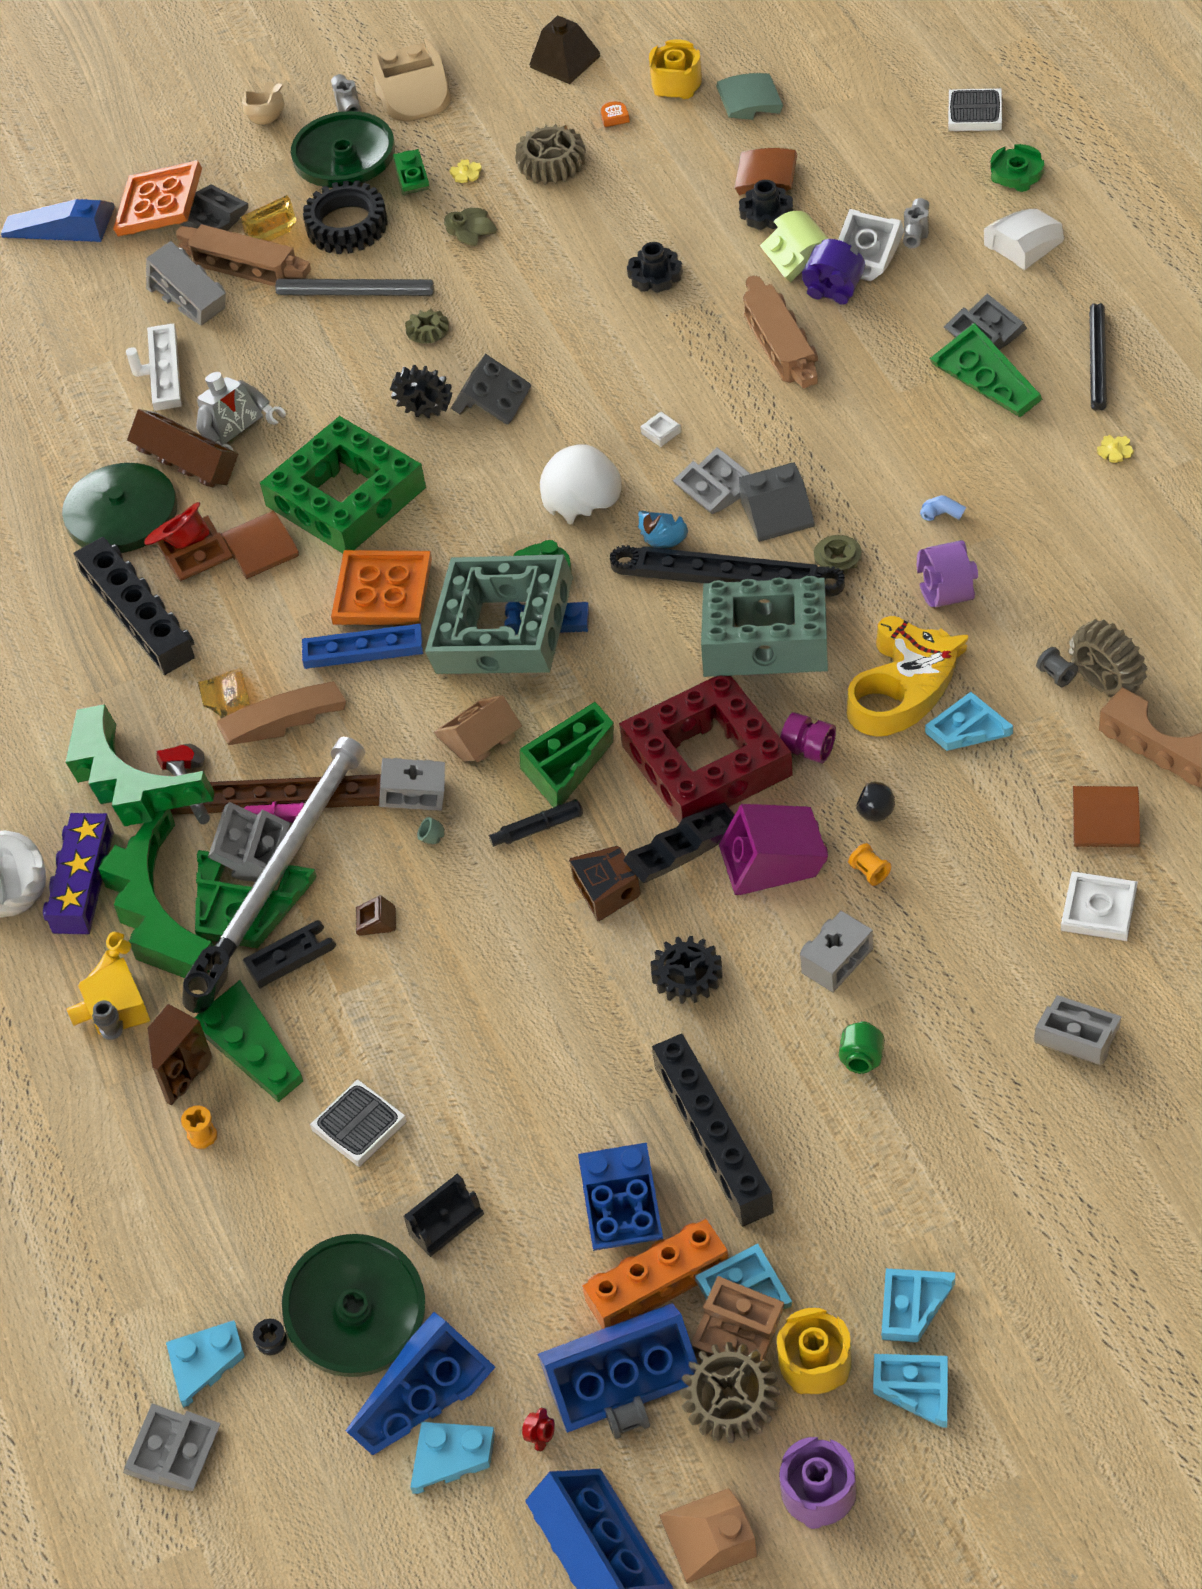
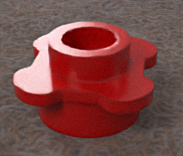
M541 1407L536 1413H529L522 1427L523 1439L534 1443L536 1451H543L546 1447V1442H549L554 1435L555 1422L553 1418L548 1417L546 1408Z

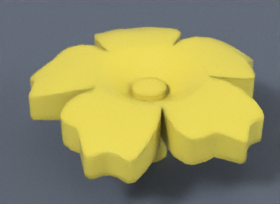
M462 159L457 164L458 167H451L449 171L452 177L455 178V182L467 183L468 180L475 181L479 178V172L482 170L480 163L472 162L470 164L468 159Z
M1111 435L1104 436L1101 446L1097 447L1098 455L1103 459L1109 458L1111 463H1118L1123 461V458H1130L1134 450L1129 445L1130 439L1127 436H1117L1116 439Z

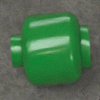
M861 1021L848 1025L843 1029L840 1039L838 1056L841 1063L849 1071L858 1074H865L876 1069L881 1064L883 1057L884 1035L869 1022Z

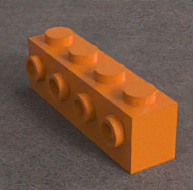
M706 1218L698 1223H690L680 1233L667 1240L662 1239L655 1242L648 1250L637 1256L625 1258L617 1267L606 1273H598L591 1277L586 1284L582 1285L586 1304L602 1329L634 1318L661 1306L697 1286L698 1284L695 1281L696 1275L729 1259L728 1250Z

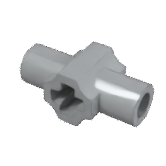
M342 74L334 76L331 84L338 111L361 112L355 82L347 80Z
M923 198L915 199L912 207L906 208L904 212L903 244L908 248H917L921 243V239L927 238L929 234V202Z

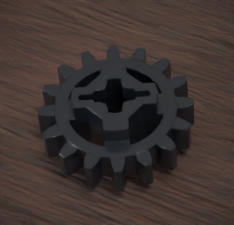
M413 365L411 370L403 367L401 373L396 372L390 391H392L391 398L397 400L396 406L406 407L405 413L415 412L416 417L423 413L427 418H430L431 413L440 416L441 410L447 411L453 394L450 392L452 386L451 384H445L447 379L445 376H437L438 370L430 372L427 366L419 370L416 365Z
M689 936L687 942H682L680 937H676V944L671 945L668 942H664V952L660 950L654 952L655 960L650 963L652 983L656 984L659 994L666 992L667 1000L671 1001L675 996H678L680 1004H684L686 998L691 997L692 1001L697 1003L698 995L700 994L706 998L710 997L709 987L718 989V979L723 977L721 956L716 955V947L714 945L706 947L705 939L694 943L693 936Z

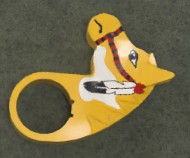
M888 616L881 619L877 626L876 647L883 655L892 657L893 662L863 671L852 679L848 687L846 709L850 724L863 734L882 737L906 730L918 723L933 709L948 687L954 673L956 659L967 650L965 643L968 641V635L950 636L942 628L939 630L920 629L897 616ZM869 694H884L899 700L901 704L890 711L876 712L866 709L859 704L858 700Z

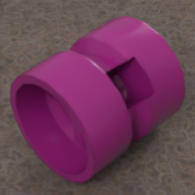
M792 712L785 721L780 738L789 748L791 754L798 756L803 752L806 759L823 764L833 749L836 739V726L821 720L814 724L811 717Z

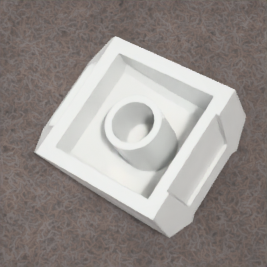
M849 209L838 240L851 245L850 250L856 255L859 252L863 256L866 266L861 279L872 281L881 275L889 265L900 243L904 228L901 220L882 218Z
M1026 209L1012 213L984 228V246L995 250L1016 263L1023 270H1026L1064 240L1062 223L1038 209Z

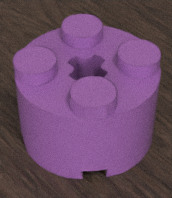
M963 540L919 550L916 563L917 573L923 572L924 582L919 583L923 597L930 607H941L975 598L973 579L978 578V569L974 561H969L967 548Z
M818 1437L801 1439L788 1448L783 1456L779 1472L781 1496L787 1511L795 1519L811 1529L836 1523L845 1517L856 1501L855 1467L847 1449L834 1440L830 1439V1442L818 1440Z

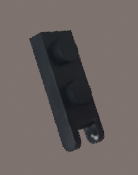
M320 920L306 925L243 959L246 969L259 989L332 951L336 947V943L332 938H327L321 942L316 938L315 935L324 929V925Z

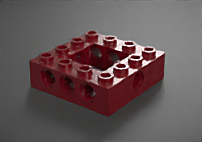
M714 676L619 723L622 747L678 823L685 817L722 803L731 807L793 776L791 751L732 676ZM713 718H715L724 729L725 737L727 739L731 738L738 747V750L692 771L675 748L681 746V742L700 733L703 735L713 728Z

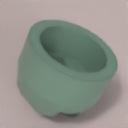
M427 817L418 829V840L431 845L440 842V838L444 837L445 829L439 821Z

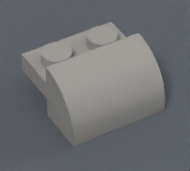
M228 802L223 809L208 858L233 869L232 877L256 882L287 833L290 823L263 809L256 815L236 804Z
M1057 995L1051 1007H1046L1035 1028L1034 1042L1056 1051L1103 1065L1108 1057L1109 1047L1120 1027L1122 1016Z

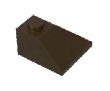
M557 15L542 29L529 65L534 70L571 84L600 57V51L578 23Z

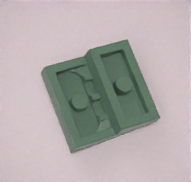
M768 73L741 74L717 81L716 87L729 118L753 120L756 111L780 114L782 110V101Z

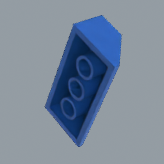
M673 1303L537 1354L567 1433L607 1418L604 1408L611 1407L614 1409L633 1402L634 1397L640 1396L644 1404L688 1387L683 1382L682 1377L686 1374L694 1375L695 1373L692 1372L688 1365L691 1361L697 1363L682 1315Z
M601 1468L550 1471L525 1500L533 1514L534 1520L541 1527L551 1544L553 1552L558 1556L576 1589H674Z

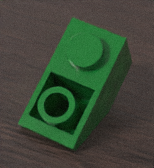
M419 149L393 154L402 195L428 190L429 181Z

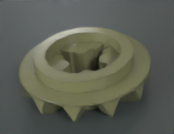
M431 308L427 312L420 310L418 315L410 314V320L405 322V331L408 338L414 342L422 344L433 343L447 334L449 330L448 318L443 316L441 311L434 312Z
M828 536L822 539L814 549L815 564L820 565V567L829 566V568L834 566L835 569L839 568L840 571L846 574L849 568H857L858 561L862 560V550L859 543L849 536Z

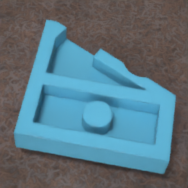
M970 692L925 725V733L946 751L1008 737L1013 734V725Z
M759 1244L703 1271L695 1277V1281L706 1300L717 1276H720L784 1302L783 1309L792 1306V1300Z
M886 1268L882 1340L919 1342L953 1289L955 1273Z
M235 1320L166 1342L183 1408L194 1402L192 1397L208 1384L211 1387L222 1377L224 1371L233 1368L245 1357Z
M874 1354L873 1394L942 1428H947L948 1356Z
M421 1422L410 1486L412 1494L424 1492V1487L443 1480H445V1483L460 1479L466 1473H476L489 1468L495 1437L494 1428L488 1426Z

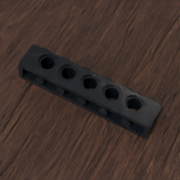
M101 537L73 553L79 572L163 675L195 659L191 647L195 643L187 629L183 631L180 629L176 616L172 612L167 613L165 611L166 609L161 598L157 594L155 596L151 594V589L143 577L140 579L137 577L136 570L130 561L124 562L123 556L115 544L110 545L104 537Z
M683 1033L653 1045L652 1053L655 1070L741 1226L744 1227L773 1214L772 1191Z

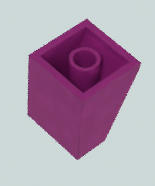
M741 804L719 843L734 895H743L816 877L828 858V849L820 835L818 821L815 820L811 807Z

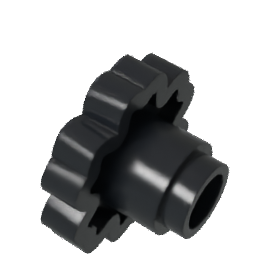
M771 180L758 181L753 189L745 193L746 198L739 200L740 218L746 220L747 226L758 230L766 227L771 229L778 228L774 221L781 215L793 211L792 196L786 195V190L778 188Z
M659 242L646 243L642 250L638 251V257H632L628 261V278L632 280V286L640 291L645 292L652 289V291L659 293L663 290L671 289L672 283L681 280L683 267L682 262L678 260V254L668 248H664Z

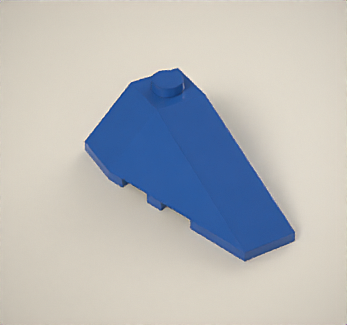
M75 199L10 215L6 219L1 236L3 238L101 242L115 205L112 202L102 200Z
M433 1312L409 1339L345 1431L370 1454L374 1455L409 1434L411 1429L428 1418H435L442 1413L441 1410L457 1400L462 1401L472 1395L494 1370L495 1366L447 1321Z

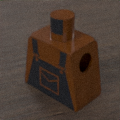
M618 846L569 859L572 879L597 922L634 901L641 894L639 879L623 861L625 854L621 847Z

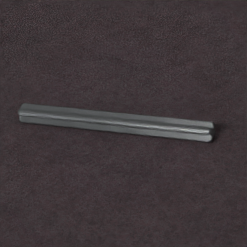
M277 279L275 289L278 295L431 296L434 293V282L431 279Z

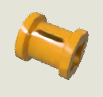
M868 843L858 846L848 860L850 866L853 869L860 870L867 877V882L872 886H876L884 881L892 867L890 862L881 860L874 854L873 849Z
M201 1105L189 1107L181 1116V1123L183 1129L187 1132V1139L191 1146L197 1149H205L214 1144L218 1134L211 1122L210 1111Z

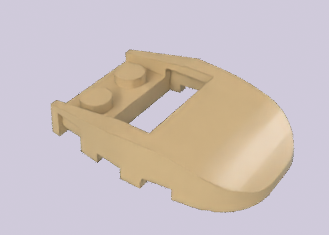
M427 38L423 39L424 43L413 44L393 51L389 50L377 55L375 51H371L377 99H381L386 113L396 120L412 121L433 116L444 111L450 104L451 91L448 83L449 79L441 56Z

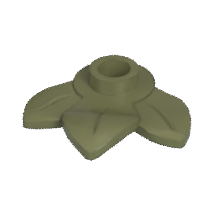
M466 208L461 212H451L444 219L446 231L453 236H457L459 241L468 245L477 246L478 236L497 233L495 224L487 218L488 212L481 208Z

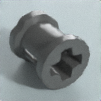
M1050 647L1045 650L1036 663L1037 669L1041 672H1047L1054 678V683L1060 687L1068 685L1078 672V666L1066 661L1056 647Z
M640 1396L634 1397L633 1402L614 1409L611 1407L604 1408L615 1439L621 1438L622 1433L642 1426L644 1429L650 1427L649 1419Z

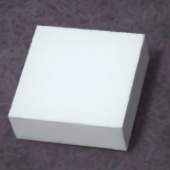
M659 412L640 426L641 434L659 447H662L681 433V425L663 412Z

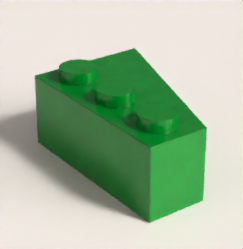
M593 702L519 749L520 769L553 808L565 803L614 741V722L596 702Z

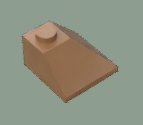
M729 1488L659 1514L686 1584L757 1557L753 1532L741 1504Z

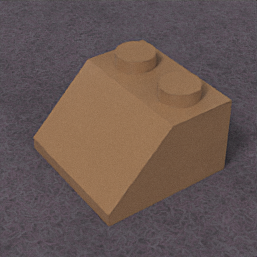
M499 695L478 700L435 730L434 734L462 761L475 760L478 763L492 754L490 750L498 743L502 746L516 737L514 732L521 728L522 725L505 697Z

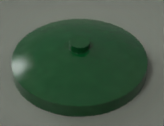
M358 111L335 112L311 121L297 133L291 145L293 166L299 176L314 185L327 186L328 188H332V183L335 182L338 183V187L343 186V181H349V185L352 186L354 181H360L361 184L373 179L389 166L393 159V154H395L394 136L389 125L375 115Z
M118 463L99 468L80 479L71 488L64 500L62 516L69 536L82 548L104 537L110 545L115 544L121 553H126L146 546L144 544L146 537L160 525L175 517L177 497L169 478L158 469L140 463Z
M364 1234L335 1236L310 1248L291 1269L282 1294L284 1327L294 1348L306 1361L316 1368L344 1377H362L389 1368L409 1339L423 1325L425 1314L424 1287L420 1275L411 1260L391 1243Z

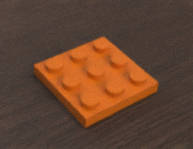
M198 160L129 176L113 227L117 236L135 234L188 221L202 171Z
M344 550L331 613L333 625L421 624L432 562L431 551Z

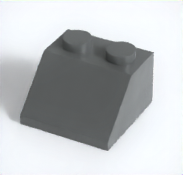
M795 462L739 477L741 504L758 542L815 527L805 484Z

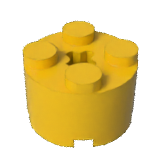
M673 39L665 41V46L658 48L657 45L650 51L649 68L654 94L658 97H680L682 99L693 97L694 91L702 83L699 49L696 50L693 43L689 41Z
M805 1308L791 1314L777 1335L779 1368L785 1381L799 1394H823L844 1385L847 1382L852 1363L850 1333L844 1321L838 1316L836 1318L828 1314L827 1310L821 1308Z

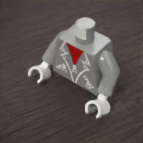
M214 372L205 378L209 389L198 396L197 399L199 409L196 427L202 436L233 451V448L226 443L263 417L262 411L266 412L267 422L273 425L278 424V421L272 416L273 411L277 412L282 418L286 416V413L281 407L276 406L272 408L269 405L270 401L258 389L243 380L235 381L228 377L223 378L220 372Z

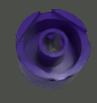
M825 239L822 240L821 244H816L802 272V280L808 288L807 294L813 299L826 297L833 299L838 304H847L854 294L866 265L863 256L859 252L857 255L850 250L852 246L840 240Z

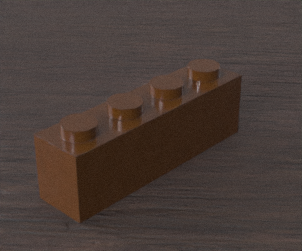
M142 409L137 410L127 441L137 445V451L146 455L154 454L158 456L156 459L158 462L168 466H173L174 464L178 466V472L190 477L195 475L199 477V483L213 488L215 484L228 485L239 455L157 412Z

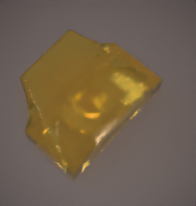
M286 195L241 216V221L246 236L272 241L290 232L296 222L291 199Z
M242 668L198 682L203 706L217 713L221 719L251 705Z

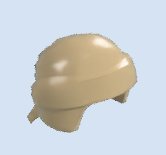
M266 82L264 93L244 92L243 103L241 104L243 114L251 122L258 125H267L274 122L281 115L285 105L283 94L279 92L283 85L278 83L274 86L273 83Z

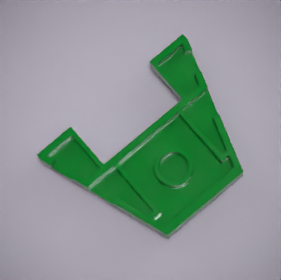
M198 850L195 933L206 940L218 942L252 887L219 882L226 866L208 858V851ZM294 865L287 867L278 890L272 891L239 946L259 948L317 877L315 869Z

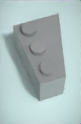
M170 241L146 258V289L150 292L157 290L163 294L162 300L166 303L173 301L180 306L178 310L199 325H203L225 309L226 292L222 285L208 277L204 268L196 265L183 248H178Z

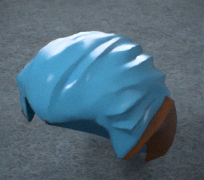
M639 511L638 528L641 530L640 534L643 535L644 541L652 547L671 548L681 543L687 537L688 528L681 516L675 522L672 514Z

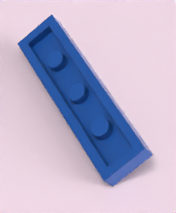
M421 624L302 639V662L304 669L424 654Z

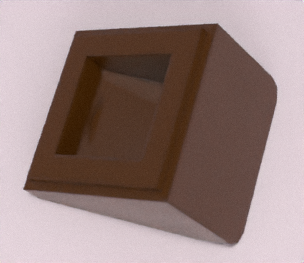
M379 895L356 907L357 935L389 933L396 930L395 905L383 896Z

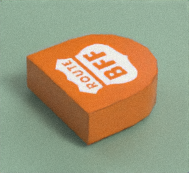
M613 101L602 106L601 117L604 127L630 122L625 104Z

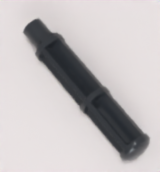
M573 799L570 802L541 811L515 823L502 826L500 831L488 835L493 847L502 843L511 844L514 841L581 817L583 815V808L577 799Z

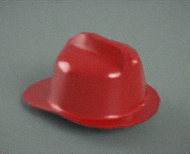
M196 502L182 514L160 525L146 537L144 544L151 545L165 540L175 548L184 549L203 540L209 535L210 529L198 512L200 502Z

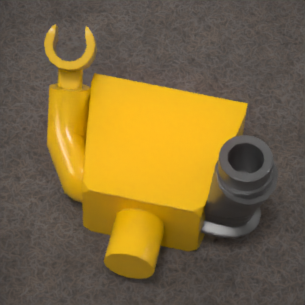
M116 931L111 932L106 940L107 948L110 950L104 953L98 965L78 985L84 1001L66 1008L73 1026L92 1019L98 1034H101L107 1040L118 1038L122 1034L123 1029L151 1021L124 957L120 959L119 954H127L131 950V944L129 941L123 940L124 934Z

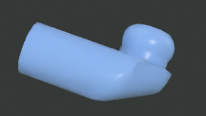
M940 495L927 500L922 505L920 514L926 521H932L935 516L944 513L960 520L966 507L947 496Z

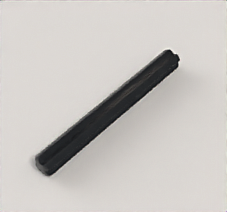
M1093 303L1090 306L1089 312L1091 408L1096 411L1098 409L1104 410L1107 402L1105 306L1102 303Z

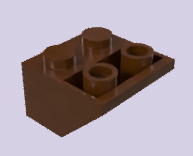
M167 1004L147 1029L152 1068L166 1103L172 1106L179 1096H183L187 1092L190 1083L199 1072L207 1068L212 1054L200 1021Z

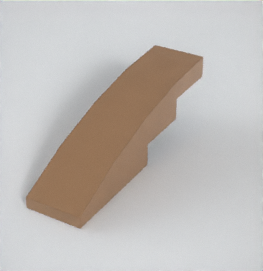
M334 681L307 686L275 695L244 707L218 720L217 726L228 745L284 737L287 727L313 724L316 714L344 710L346 700Z

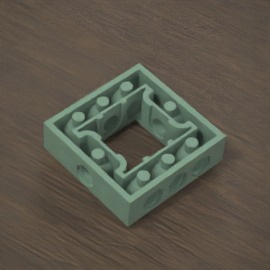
M564 554L451 557L425 653L435 673H550L573 581V576ZM526 602L524 612L520 613L521 624L518 636H516L515 631L511 627L500 626L499 629H478L477 623L482 604Z
M806 576L801 579H785L779 577L766 581L745 579L740 582L717 580L711 583H704L701 632L703 677L828 671L825 578ZM763 599H766V600H769L770 602H768V603H761V602H759V601H760V600H763ZM760 646H769L770 648H768V649H761V648H759V647H760Z

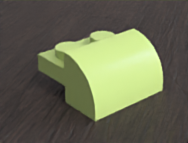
M790 211L778 217L774 221L778 228L760 245L783 276L790 282L803 271L815 245H819L822 240L828 239L815 221L803 211Z

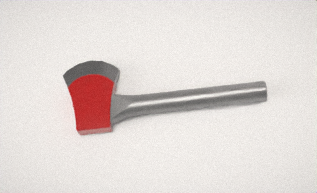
M182 744L158 750L156 759L162 770H169L174 776L187 774L185 769L201 767L204 763V752L193 744ZM203 803L190 805L200 824L209 822L210 816Z

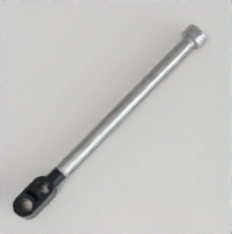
M340 737L331 750L332 762L217 944L205 948L186 975L183 982L182 1003L188 1011L193 1013L206 1011L227 980L229 960L347 771L349 769H356L364 758L365 750L356 740L349 737ZM200 990L204 993L194 994L191 991Z

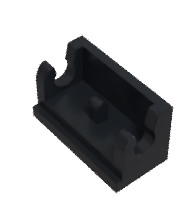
M457 1173L403 1217L409 1236L431 1257L483 1216L484 1212L480 1207L476 1193L474 1191L468 1192L463 1178Z

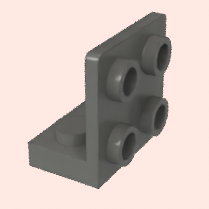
M485 353L471 372L450 409L460 414L466 406L471 408L476 404L508 425L531 388V384Z

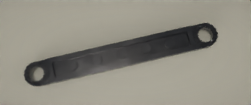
M622 545L621 548L618 546L616 547L617 549H613L610 553L611 568L615 573L621 575L696 583H711L717 580L740 582L745 579L766 581L779 577L801 579L806 576L825 578V580H837L836 583H833V586L832 584L830 586L828 584L825 585V596H836L845 588L843 571H840L839 568L835 569L834 566L832 568H829V566L818 567L817 564L643 546L642 548L630 547V545H627V547ZM623 557L631 558V562L628 561V564L626 562L619 564L618 560Z

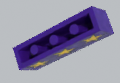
M70 813L68 825L63 827L62 849L57 851L56 854L57 869L55 876L50 878L49 901L45 902L43 906V918L45 921H48L53 934H90L102 885V877L98 868L102 859L109 854L114 834L107 813Z

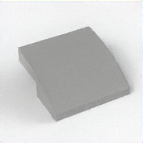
M717 447L699 465L692 461L673 482L708 512L714 514L740 499L739 477L749 475L750 473Z
M152 1403L123 1473L170 1488L194 1491L221 1423L189 1411L182 1415Z

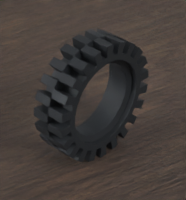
M343 181V186L338 187V183L335 182L332 183L333 189L329 190L327 186L321 188L322 194L315 191L313 198L309 197L307 199V205L303 207V218L307 236L310 238V242L313 245L316 244L320 250L325 247V251L331 253L335 248L336 254H342L343 249L347 248L349 254L354 253L353 247L357 246L359 251L365 249L364 243L372 246L374 239L379 241L382 237L381 233L386 231L388 220L383 196L381 193H378L375 187L370 189V184L364 183L361 187L360 181H354L353 185L350 186L349 181ZM344 207H359L369 212L364 220L353 226L335 228L327 226L322 222L323 218L330 212Z

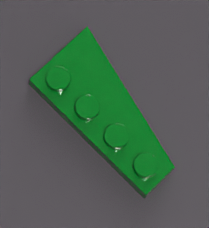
M975 323L929 358L936 367L1018 417L1023 416L1043 400L1040 393Z
M241 980L213 1001L206 1011L194 1017L200 1021L206 1039L277 1102H280L303 1082L300 1071Z

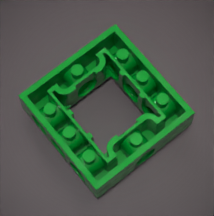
M341 416L334 419L260 482L266 507L342 554L344 550H355L426 488L421 463ZM339 462L353 469V473L356 475L361 474L368 478L365 483L342 502L337 501L318 489L328 479L338 475L341 469Z

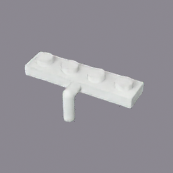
M173 323L148 327L150 364L141 365L137 349L134 347L128 348L126 355L132 374L136 377L150 375L154 411L182 407L175 325Z

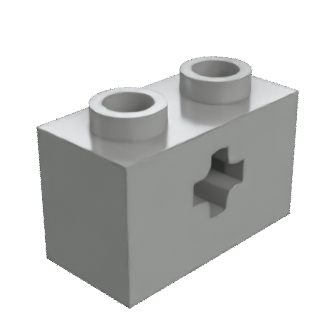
M382 758L379 807L442 811L445 762Z
M840 911L833 919H829L824 923L819 935L813 941H808L801 949V973L829 991L834 992L873 950V930Z

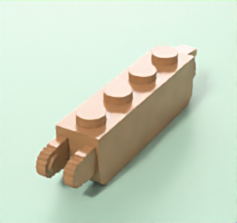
M202 224L198 229L188 226H181L179 229H176L178 240H182L179 247L183 248L188 255H192L193 262L196 265H200L205 269L274 287L277 279H305L311 271L310 262L295 256L293 247Z
M753 275L746 279L748 291L743 296L744 318L782 381L788 383L796 381L802 389L818 384V375L815 369V362L818 361L816 349L813 345L810 346L808 344L804 329L797 326L793 311H788L782 293H777L772 284L765 285L760 276Z

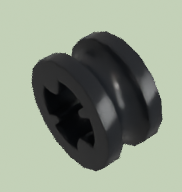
M264 1319L253 1330V1340L257 1349L262 1354L275 1355L285 1348L287 1335L283 1325L278 1320ZM270 1332L273 1335L275 1332L276 1339L272 1342L267 1339L265 1342L264 1335Z

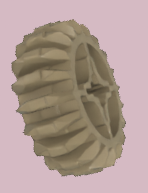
M545 124V127L541 129L535 127L534 132L527 131L526 136L520 137V142L516 144L515 159L521 174L526 176L527 180L533 179L535 183L543 181L546 185L548 182L556 184L559 180L566 182L567 177H575V172H580L582 165L585 164L586 148L580 134L575 132V129L568 130L566 125L561 128L557 124L553 127H547Z
M1094 619L1076 630V633L1069 641L1071 648L1068 651L1073 656L1071 661L1078 666V672L1083 675L1084 681H1088L1092 687L1106 693L1108 697L1114 696L1122 687L1135 693L1147 678L1145 672L1148 668L1143 663L1145 658L1139 653L1140 648L1133 644L1132 638H1128L1123 629L1118 630L1114 623L1108 624L1104 619L1101 621Z
M727 1342L725 1352H721L718 1345L713 1344L712 1351L714 1355L708 1357L704 1351H700L699 1357L702 1363L698 1365L696 1362L691 1361L688 1365L695 1374H686L682 1377L683 1382L691 1386L680 1390L681 1397L689 1399L682 1405L684 1412L692 1413L688 1418L692 1425L701 1423L699 1432L702 1435H706L712 1430V1438L718 1442L725 1432L728 1443H734L735 1433L739 1432L743 1441H747L749 1435L746 1430L752 1427L757 1434L762 1432L758 1423L760 1419L765 1423H771L772 1418L766 1412V1409L772 1411L778 1409V1403L771 1399L780 1395L779 1387L772 1385L778 1380L776 1372H768L772 1365L768 1359L760 1361L761 1353L757 1349L748 1355V1347L742 1343L737 1352H735L732 1342ZM728 1366L740 1367H735L728 1375L715 1373L717 1370ZM751 1373L758 1378L759 1393L756 1402H753L745 1393L749 1383L748 1377ZM705 1383L709 1384L712 1390L715 1391V1396L711 1401L713 1406L709 1412L702 1405V1390ZM720 1386L724 1389L730 1387L731 1390L732 1386H734L740 1398L728 1396V1399H726ZM734 1409H740L745 1412L744 1415L734 1419H720L721 1416L725 1417Z

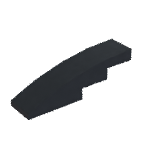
M725 803L685 817L677 827L655 835L650 844L629 851L623 861L642 883H646L690 862L719 845L735 814Z

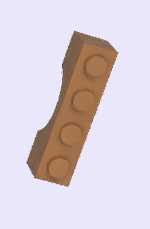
M1122 687L1100 710L1099 731L1106 737L1115 739L1129 747L1134 753L1141 754L1152 760L1162 769L1169 770L1182 777L1187 783L1202 789V732L1190 737L1179 738L1157 731L1148 720L1149 702Z

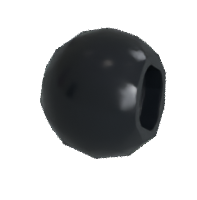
M870 782L864 786L856 804V809L859 815L868 821L877 822L885 820L894 810L895 796L891 788L884 783Z

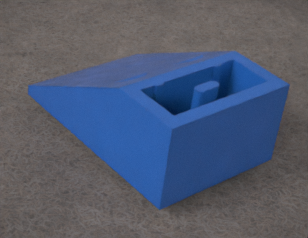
M647 1142L578 1154L593 1251L663 1239Z

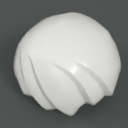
M579 444L564 448L551 458L541 475L540 492L543 505L552 515H555V511L560 513L567 523L571 525L574 523L577 515L590 516L593 509L608 508L616 503L621 492L620 473L609 458L593 446Z
M5 830L0 831V918L18 915L29 909L41 896L46 884L44 861L35 843L20 833Z

